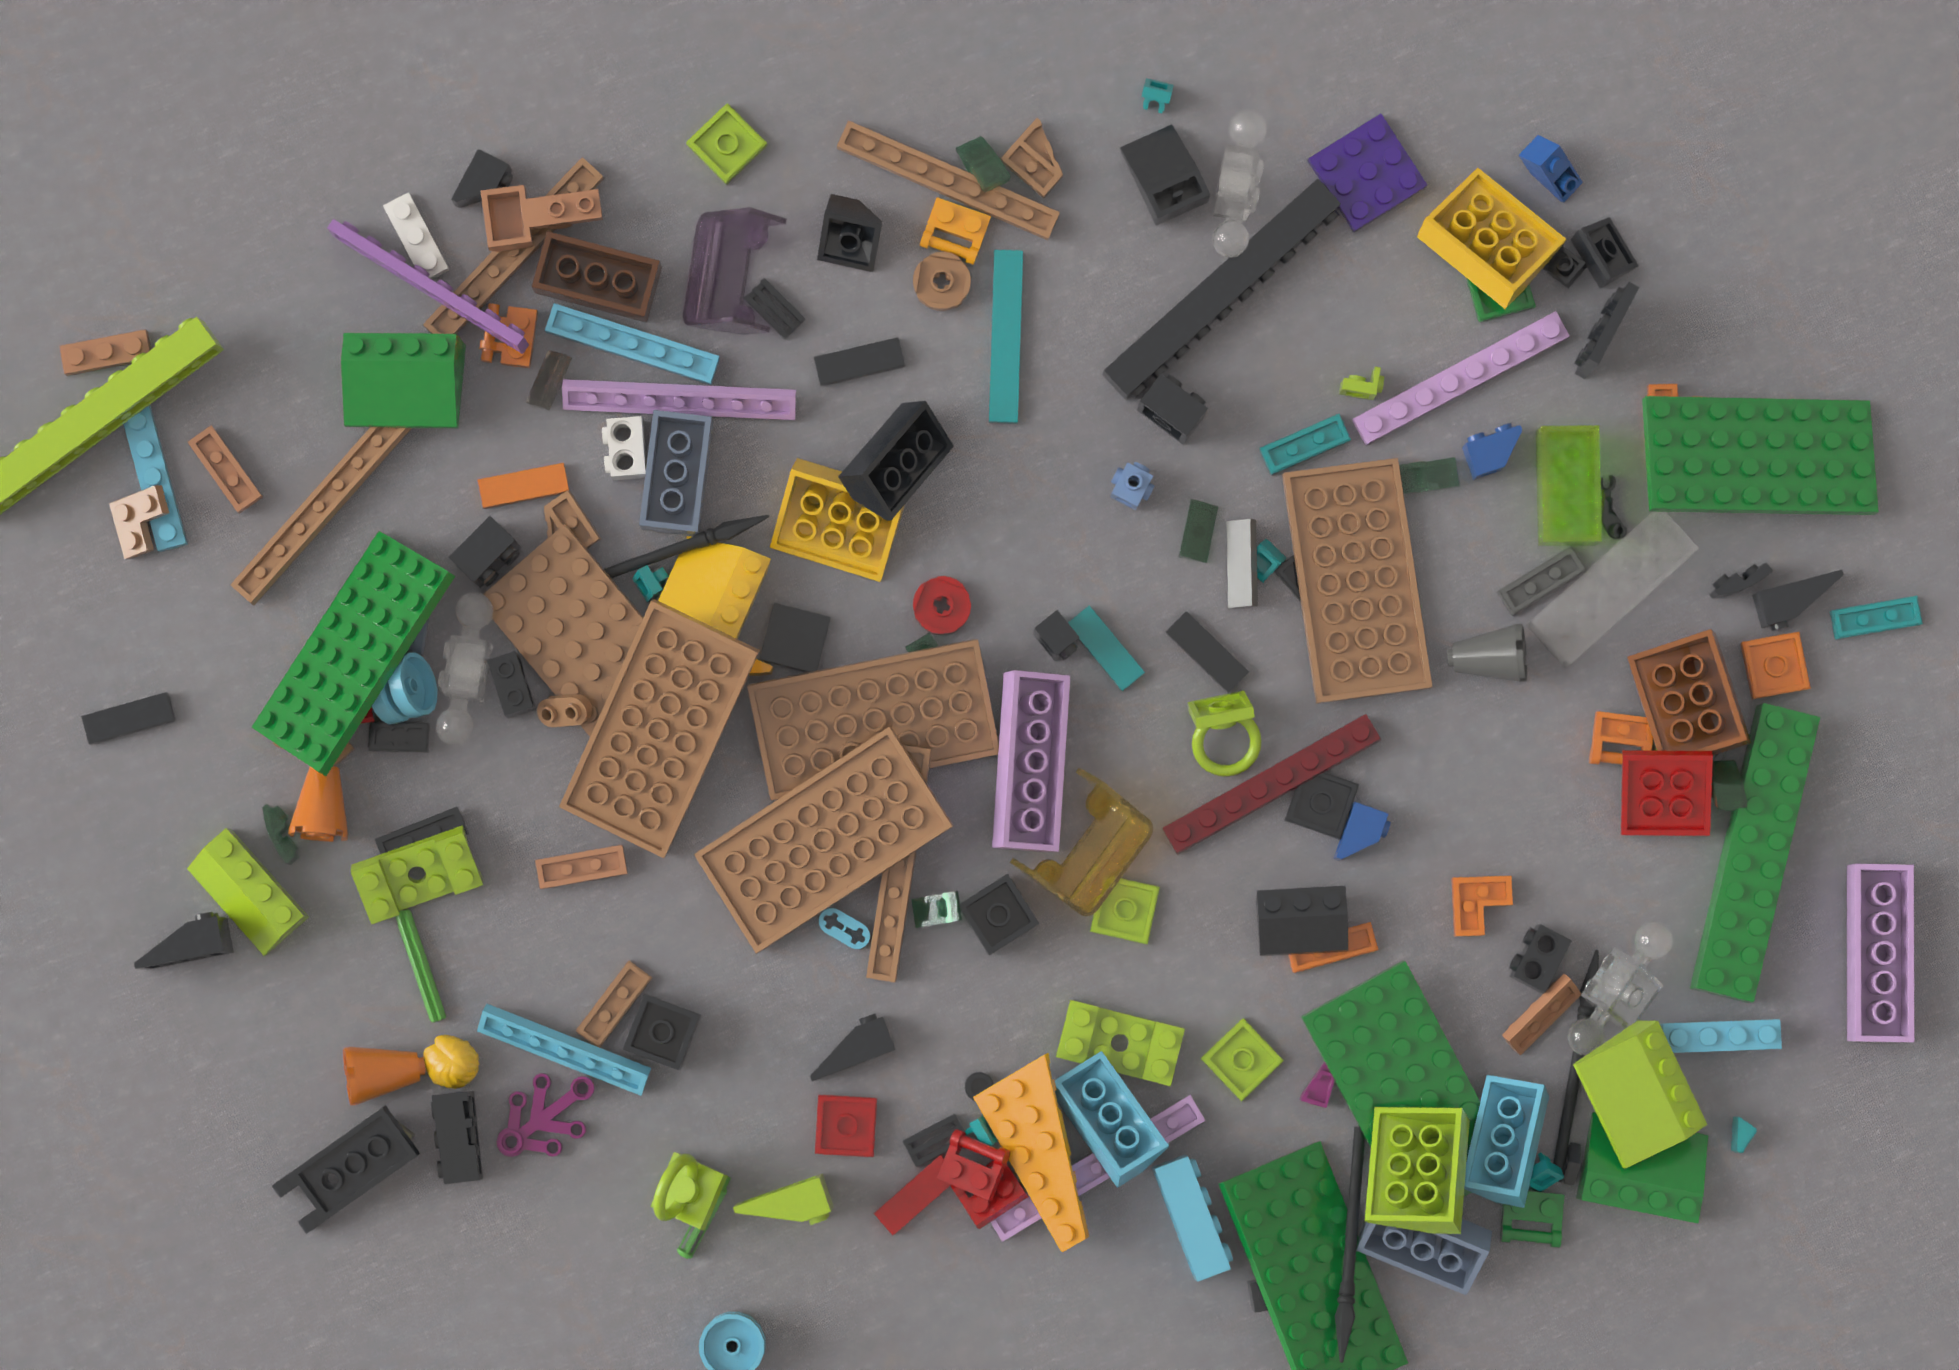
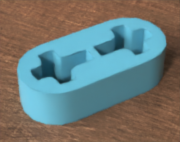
M828 908L820 914L819 926L826 934L853 949H862L869 943L870 932L868 928L849 915L835 908ZM833 913L837 914V921L844 925L843 929L840 930L835 926L827 929V922L824 920V917L826 915L832 916ZM847 927L853 931H857L859 928L863 929L862 935L865 937V941L863 943L861 941H858L856 944L851 943L852 937L845 933Z

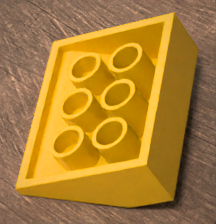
M1479 168L1473 171L1424 219L1417 238L1504 309L1525 290L1567 240Z
M797 458L790 471L770 548L881 582L904 506L892 520L887 521L851 498L838 478L842 471Z
M717 542L715 545L710 544L709 546L689 550L679 554L658 601L738 639L768 572L771 559L744 547Z

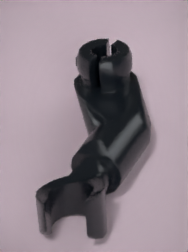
M1609 475L1610 485L1608 488H1605L1603 486V477H1599L1596 481V486L1601 491V497H1598L1597 518L1612 539H1621L1626 535L1627 528L1612 509L1613 498L1611 497V490L1615 488L1616 479L1613 475Z

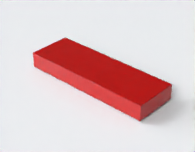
M941 1155L873 1213L892 1236L951 1185L937 1179L944 1161Z

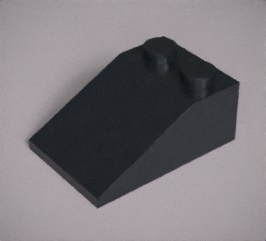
M213 912L195 915V921L185 923L134 962L135 969L149 970L234 953L228 918L219 917L218 913Z

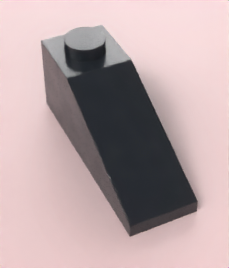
M1843 570L1753 594L1752 597L1761 628L1770 626L1771 631H1776L1789 627L1788 621L1799 616L1844 575Z
M876 1013L859 1019L861 1025L856 1026L810 1075L811 1080L815 1081L894 1051L895 1047L884 1018L880 1017L877 1019Z

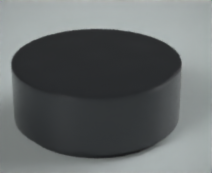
M973 1073L965 1082V1092L970 1099L975 1101L973 1097L994 1085V1082L986 1073Z

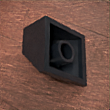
M831 194L824 213L817 260L873 272L883 221L860 200Z

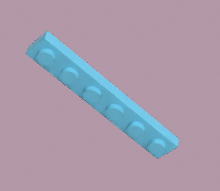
M555 303L545 328L546 333L709 385L712 384L720 360L718 355Z
M149 405L124 423V428L141 491L155 485H162L169 514L150 521L157 551L162 552L187 545L188 543L152 409Z
M486 1004L482 1011L477 1032L640 1096L642 1095L651 1071L650 1067L490 1004Z

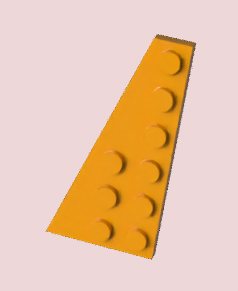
M1049 1053L973 1098L1001 1147L1010 1151L1009 1161L1060 1251L1064 1252L1087 1239L1089 1232L1082 1201H1079L1076 1174L1072 1170L1069 1157L1071 1155L1062 1111L1057 1103L1055 1094L1057 1089L1055 1080L1051 1076L1049 1067L1051 1062Z

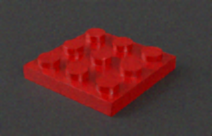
M1622 750L1621 835L1710 836L1712 751Z

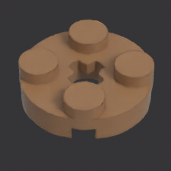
M935 252L926 257L915 268L913 275L914 291L918 300L930 309L947 311L957 308L966 299L970 291V272L962 260L952 253ZM940 274H945L946 280L950 281V284L945 285L944 289L938 288V284L933 282L934 278L938 279L940 277Z

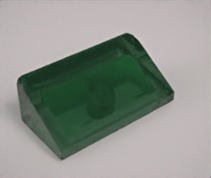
M1195 499L1190 500L1178 558L1207 563L1218 506Z

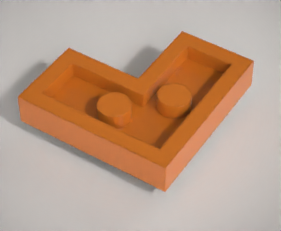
M1512 876L1451 878L1454 937L1484 936V906L1513 905Z

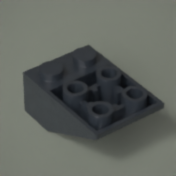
M1172 124L1120 147L1121 153L1156 226L1208 203L1210 192L1198 167Z

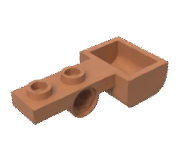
M524 185L481 190L487 244L490 251L499 252L533 247V229H563L577 223L603 220L598 189L528 199Z

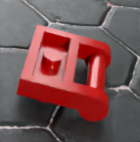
M955 1129L951 1135L950 1145L937 1179L992 1201L1009 1160L1010 1151L1002 1147L997 1149L966 1136L964 1131ZM964 1147L994 1160L992 1169L960 1156L961 1148Z
M994 1160L985 1166L992 1169ZM1008 1165L1005 1167L992 1201L975 1194L969 1198L966 1194L967 1191L950 1185L978 1229H981L1028 1198Z

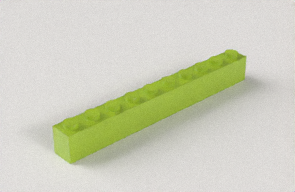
M197 316L186 319L172 335L160 338L155 343V347L149 352L137 355L131 361L132 364L111 374L108 382L100 388L95 387L88 391L84 396L85 399L77 405L73 404L65 408L58 419L54 422L43 424L37 430L38 433L35 436L20 441L15 445L13 452L6 457H0V515L221 353L224 348L207 324Z

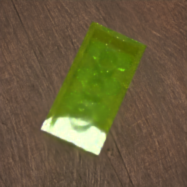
M1599 425L1540 426L1536 430L1538 546H1596L1602 542Z

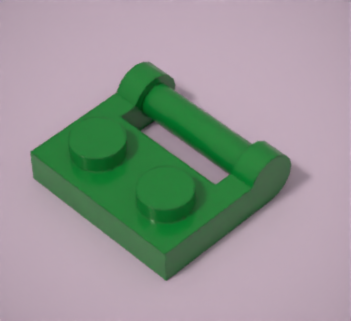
M1528 1191L1524 1208L1503 1204L1500 1241L1510 1243L1511 1240L1550 1244V1247L1560 1248L1565 1195ZM1512 1219L1551 1223V1232L1512 1228Z

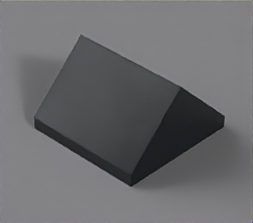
M1610 217L1581 228L1571 238L1573 245L1582 260L1586 262L1587 268L1599 288L1608 285L1639 266Z

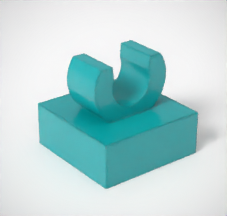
M1146 78L1141 96L1145 98L1143 109L1147 110L1149 102L1155 100L1160 105L1158 113L1162 114L1166 103H1170L1174 85Z
M648 565L637 570L632 580L648 603L653 598L658 597L663 590L660 585L666 582L665 579L669 578L663 567L652 573Z
M983 1115L969 1123L970 1127L965 1131L966 1135L974 1132L978 1140L991 1146L998 1142Z
M1540 1152L1538 1153L1540 1162L1534 1163L1529 1186L1542 1192L1563 1179L1564 1175L1560 1167L1551 1163L1550 1158Z

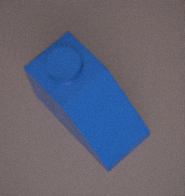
M1354 802L1333 859L1339 861L1379 842L1380 837L1386 838L1391 824L1390 821H1387L1389 813Z

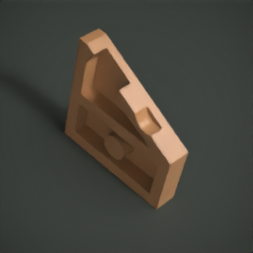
M1038 118L1032 122L1000 158V161L1042 198H1045L1063 177L1060 166L1054 157L1052 147L1042 128V123Z
M567 490L544 506L545 521L548 525V538L561 526L567 524L587 549L602 539L571 491Z

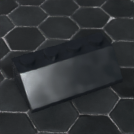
M926 401L901 403L838 478L854 501L885 520L890 521L954 445Z

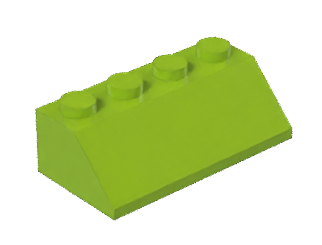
M225 828L200 851L187 868L264 956L309 918L306 912L232 829Z

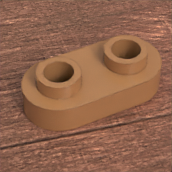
M581 694L550 696L538 704L537 715L540 721L548 727L575 726L590 719L592 716V705L588 698Z

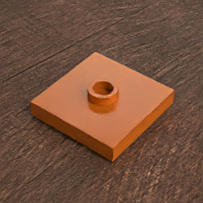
M1800 632L1740 643L1752 700L1811 689Z

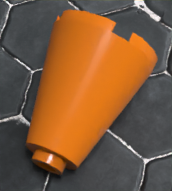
M333 765L327 776L309 767L289 826V836L294 837L295 832L301 833L300 839L334 842V836H341V841L348 840V827L340 769Z
M352 1046L343 1049L344 1072L347 1079L346 1087L350 1106L362 1104L420 1082V1075H425L424 1058H418L417 1052Z

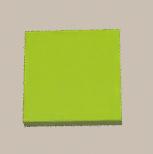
M728 103L686 142V145L726 185L768 146L767 142Z
M1102 874L1090 932L1148 944L1160 887Z
M1244 1018L1200 1058L1240 1101H1243L1284 1061Z

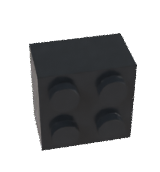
M1161 373L1140 400L1137 411L1184 445L1205 417L1208 410L1204 406L1206 401L1194 392L1188 394L1181 388L1182 383L1169 374L1166 377Z
M489 516L448 558L481 589L484 585L489 587L499 577L497 571L504 564L509 566L520 555L518 550L521 546L504 528Z
M1006 874L958 905V908L989 956L1039 925L1038 920L1009 874Z
M644 994L623 1050L673 1069L681 1070L701 1014Z

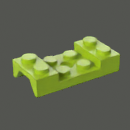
M463 825L351 865V875L371 925L399 915V911L452 892L457 895L483 885V876L477 868L471 853ZM413 867H421L425 870L426 874L423 878L416 880L409 876V871Z
M1069 1000L1055 1057L1081 1064L1102 1051L1117 1073L1171 1086L1185 1029ZM1117 1034L1124 1035L1128 1040V1047L1122 1052L1115 1051L1111 1045L1112 1038Z

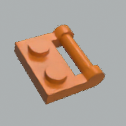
M1596 711L1589 763L1599 765L1600 762L1622 765V753L1602 751L1603 742L1641 747V750L1652 751L1653 736L1647 718Z

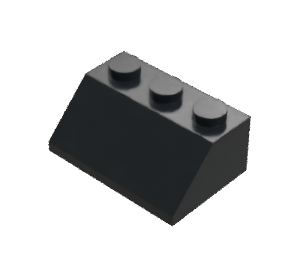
M1345 886L1257 890L1256 908L1260 956L1348 951V912Z

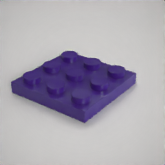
M1381 113L1307 160L1319 180L1341 203L1339 211L1353 232L1358 231L1428 186Z

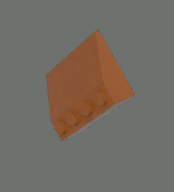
M1712 629L1627 656L1657 751H1712V754L1715 755L1751 744L1717 635Z

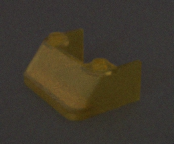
M1078 768L1076 773L1094 787L1086 799V809L1095 818L1061 865L1052 859H1045L1032 870L1014 858L1011 859L1010 863L1078 914L1091 916L1100 908L1149 841L1153 833V824L1145 815L1105 782Z

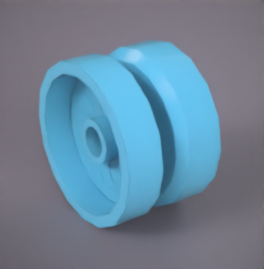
M406 653L373 703L372 708L374 712L385 723L397 724L407 721L409 718L429 715L435 709L438 691L432 669L424 657L418 653Z
M727 1311L716 1316L704 1328L699 1340V1355L708 1370H755L759 1366L766 1350V1337L761 1325L752 1316L740 1311ZM731 1340L738 1344V1348L734 1352H731V1348L727 1349L726 1347L727 1343Z

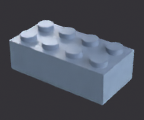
M653 410L639 522L642 530L690 536L700 533L714 424L711 416Z
M1462 1219L1461 1234L1426 1233L1364 1221L1360 1229L1356 1251L1467 1295L1489 1254L1492 1231Z

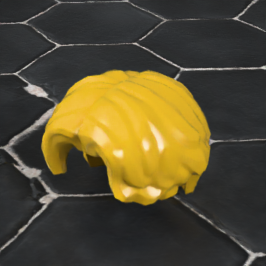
M439 1035L435 1038V1044L430 1045L423 1052L426 1071L434 1084L446 1088H462L469 1084L479 1071V1057L475 1049L470 1045L469 1041L455 1036Z

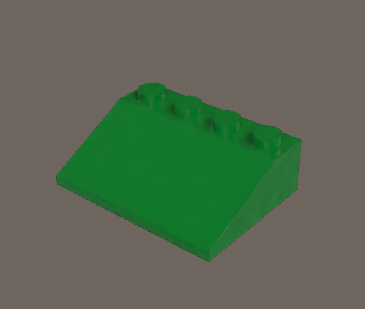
M344 333L341 353L344 426L458 429L466 344L457 334Z
M1592 1112L1576 1199L1698 1224L1704 1195L1708 1135L1695 1133L1672 1147L1628 1168H1623L1597 1113Z

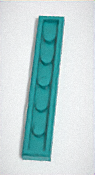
M994 250L989 423L1018 424L1023 251Z

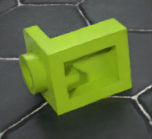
M1374 367L1370 382H1366L1365 377L1349 375V378H1343L1339 395L1374 400L1377 393H1382L1384 376L1380 375L1381 367Z

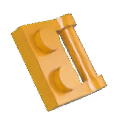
M936 197L919 246L926 249L932 247L966 259V263L974 265L991 216ZM936 229L972 242L970 248L935 237L933 234Z

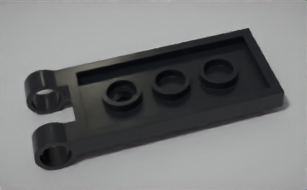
M385 1105L272 1185V1188L281 1198L298 1185L316 1208L298 1221V1224L307 1234L417 1157L420 1152ZM329 1174L337 1176L338 1182L336 1184L328 1180Z

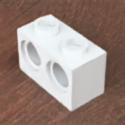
M642 416L606 419L607 427H602L603 445L608 444L609 456H604L605 473H611L613 481L645 478L647 459ZM620 428L631 430V435L626 441H619L615 437L616 432ZM624 456H629L633 459L632 467L627 470L618 468V461Z

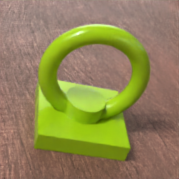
M1245 691L1187 702L1189 714L1196 726L1192 738V750L1198 764L1207 772L1223 777L1238 775L1250 768L1258 758L1261 750V733L1257 724L1252 719L1255 718L1254 709ZM1237 722L1247 730L1250 738V746L1246 755L1240 761L1230 765H1221L1213 762L1204 750V737L1210 728L1217 730L1230 728L1236 725Z
M674 1152L668 1167L660 1178L650 1207L653 1208L655 1216L661 1221H669L676 1218L695 1228L705 1230L728 1175L697 1162L690 1154Z

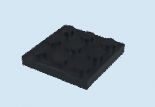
M1628 282L1624 288L1618 287L1616 292L1608 298L1601 311L1603 317L1594 324L1587 337L1590 340L1589 343L1585 345L1584 349H1581L1574 364L1578 365L1574 374L1585 379L1599 365L1640 288L1639 286Z

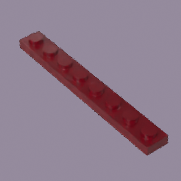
M1364 714L1162 829L1178 855L1300 785L1307 783L1318 775L1380 742L1381 738L1367 714Z

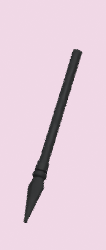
M769 515L726 521L714 529L708 528L706 532H700L689 539L613 565L604 570L611 578L695 548H702L710 544L715 545L717 541H726L736 537L769 518Z
M1598 950L1594 952L1580 989L1582 995L1579 997L1580 1006L1577 1009L1580 1014L1577 1015V1031L1553 1164L1561 1168L1562 1173H1564L1580 1078L1573 1064L1585 1055L1588 1032L1593 1020L1591 1015L1595 1014L1594 1007L1599 999Z
M1360 1127L1354 1128L1343 1274L1339 1295L1341 1296L1337 1299L1339 1305L1335 1314L1340 1363L1344 1361L1355 1320L1353 1307L1355 1303V1298L1353 1297L1355 1296L1354 1273L1365 1137Z

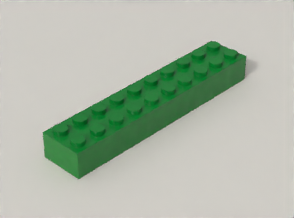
M1761 703L1755 708L1749 734L1751 744L1747 745L1690 989L1745 1003H1754L1820 722V717L1767 703Z

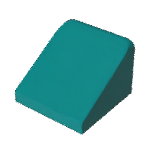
M1264 539L1257 546V578L1262 583L1286 560L1285 555L1268 539Z
M1734 1116L1732 1121L1731 1151L1741 1154L1756 1134L1757 1129L1737 1116Z

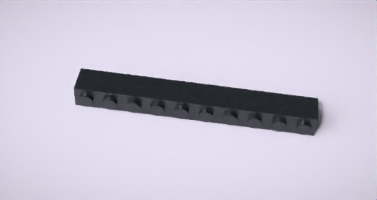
M1316 179L1104 369L1103 376L1125 400L1130 396L1136 399L1147 389L1145 383L1150 378L1154 377L1157 379L1161 373L1164 374L1169 369L1166 365L1174 357L1179 360L1190 350L1189 343L1195 338L1198 341L1202 340L1212 330L1209 326L1216 319L1220 322L1223 321L1233 311L1231 306L1238 299L1243 303L1253 294L1254 290L1252 287L1257 282L1261 281L1264 284L1275 274L1273 268L1277 264L1282 262L1285 265L1297 254L1294 249L1302 242L1305 246L1318 235L1315 231L1323 223L1329 226L1339 216L1337 211L1341 203L1319 179Z

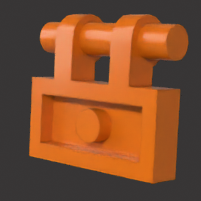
M489 303L488 309L499 316L500 305ZM508 306L507 317H500L501 320L499 322L507 327L510 323L514 324L524 331V338L529 346L521 354L505 343L495 342V337L485 331L484 339L480 340L479 349L482 350L480 361L492 363L493 352L502 353L501 365L530 368L538 311Z

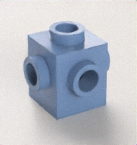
M1127 462L1124 469L1118 467L1111 483L1115 484L1110 498L1136 510L1142 499L1146 501L1149 499L1155 485L1150 483L1153 475L1149 474L1150 469L1138 462H1134L1133 465ZM1134 481L1138 486L1132 487L1128 482Z

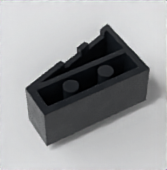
M474 1091L432 1095L431 1111L436 1125L434 1141L435 1147L439 1149L440 1161H437L439 1179L443 1178L444 1184L482 1180L483 1174Z

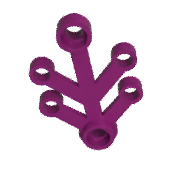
M537 1074L532 1082L535 1089L530 1121L520 1128L521 1111L527 1104V1096L521 1091L513 1092L509 1097L511 1108L508 1128L502 1130L497 1137L498 1150L508 1157L517 1156L523 1150L544 1152L551 1157L559 1155L562 1152L563 1146L558 1139H549L545 1142L527 1137L537 1130L567 1134L574 1139L583 1137L586 1133V1126L583 1122L573 1121L568 1123L551 1119L576 1100L589 1099L595 1091L594 1082L585 1076L575 1078L571 1083L570 1091L544 1110L546 1090L551 1086V1079L547 1074ZM539 1077H545L547 1080V1085L544 1088L537 1086V1079ZM582 1082L586 1083L589 1087L588 1092L585 1094H581L578 1091V1085ZM517 1094L523 1097V1103L520 1106H516L513 1103V1097ZM574 1124H579L582 1127V1133L578 1136L572 1133V1126ZM509 1136H514L517 1139V1145L513 1148L507 1145L506 1141ZM555 1142L558 1144L559 1149L556 1153L549 1152V1143Z

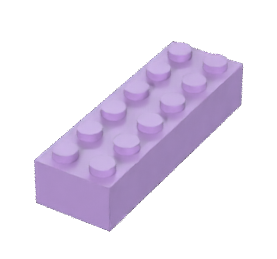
M1018 670L1005 672L1003 675L992 848L1046 853L1059 852L1070 689L1069 675Z
M1847 865V1041L1914 1042V865Z

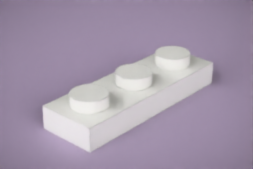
M409 192L383 205L414 266L416 264L430 274L428 276L430 279H434L449 271Z

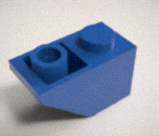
M1537 135L1519 154L1530 174L1563 203L1583 183L1560 145L1540 135Z
M1508 423L1495 428L1496 433L1485 436L1484 432L1467 438L1468 442L1464 444L1462 450L1473 480L1499 472L1505 467L1522 432L1521 425L1512 427V424Z

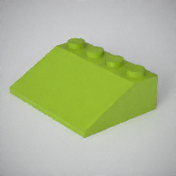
M1636 1021L1573 1064L1623 1168H1628L1688 1139L1708 1125L1658 1021Z
M1375 1107L1365 1222L1426 1233L1461 1234L1470 1122L1463 1108Z
M822 1173L741 1201L733 1207L734 1213L798 1222L809 1220L810 1225L827 1220L830 1215L829 1212L832 1211L834 1205Z

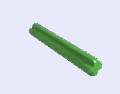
M408 909L399 911V915L395 916L429 1019L434 1023L446 1018V1014L412 913Z

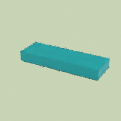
M1336 414L1265 445L1259 450L1270 475H1274L1351 441V438L1340 414Z
M1917 596L1830 611L1835 640L1923 624Z
M1090 605L1068 622L1079 636L1080 642L1121 691H1124L1145 673Z

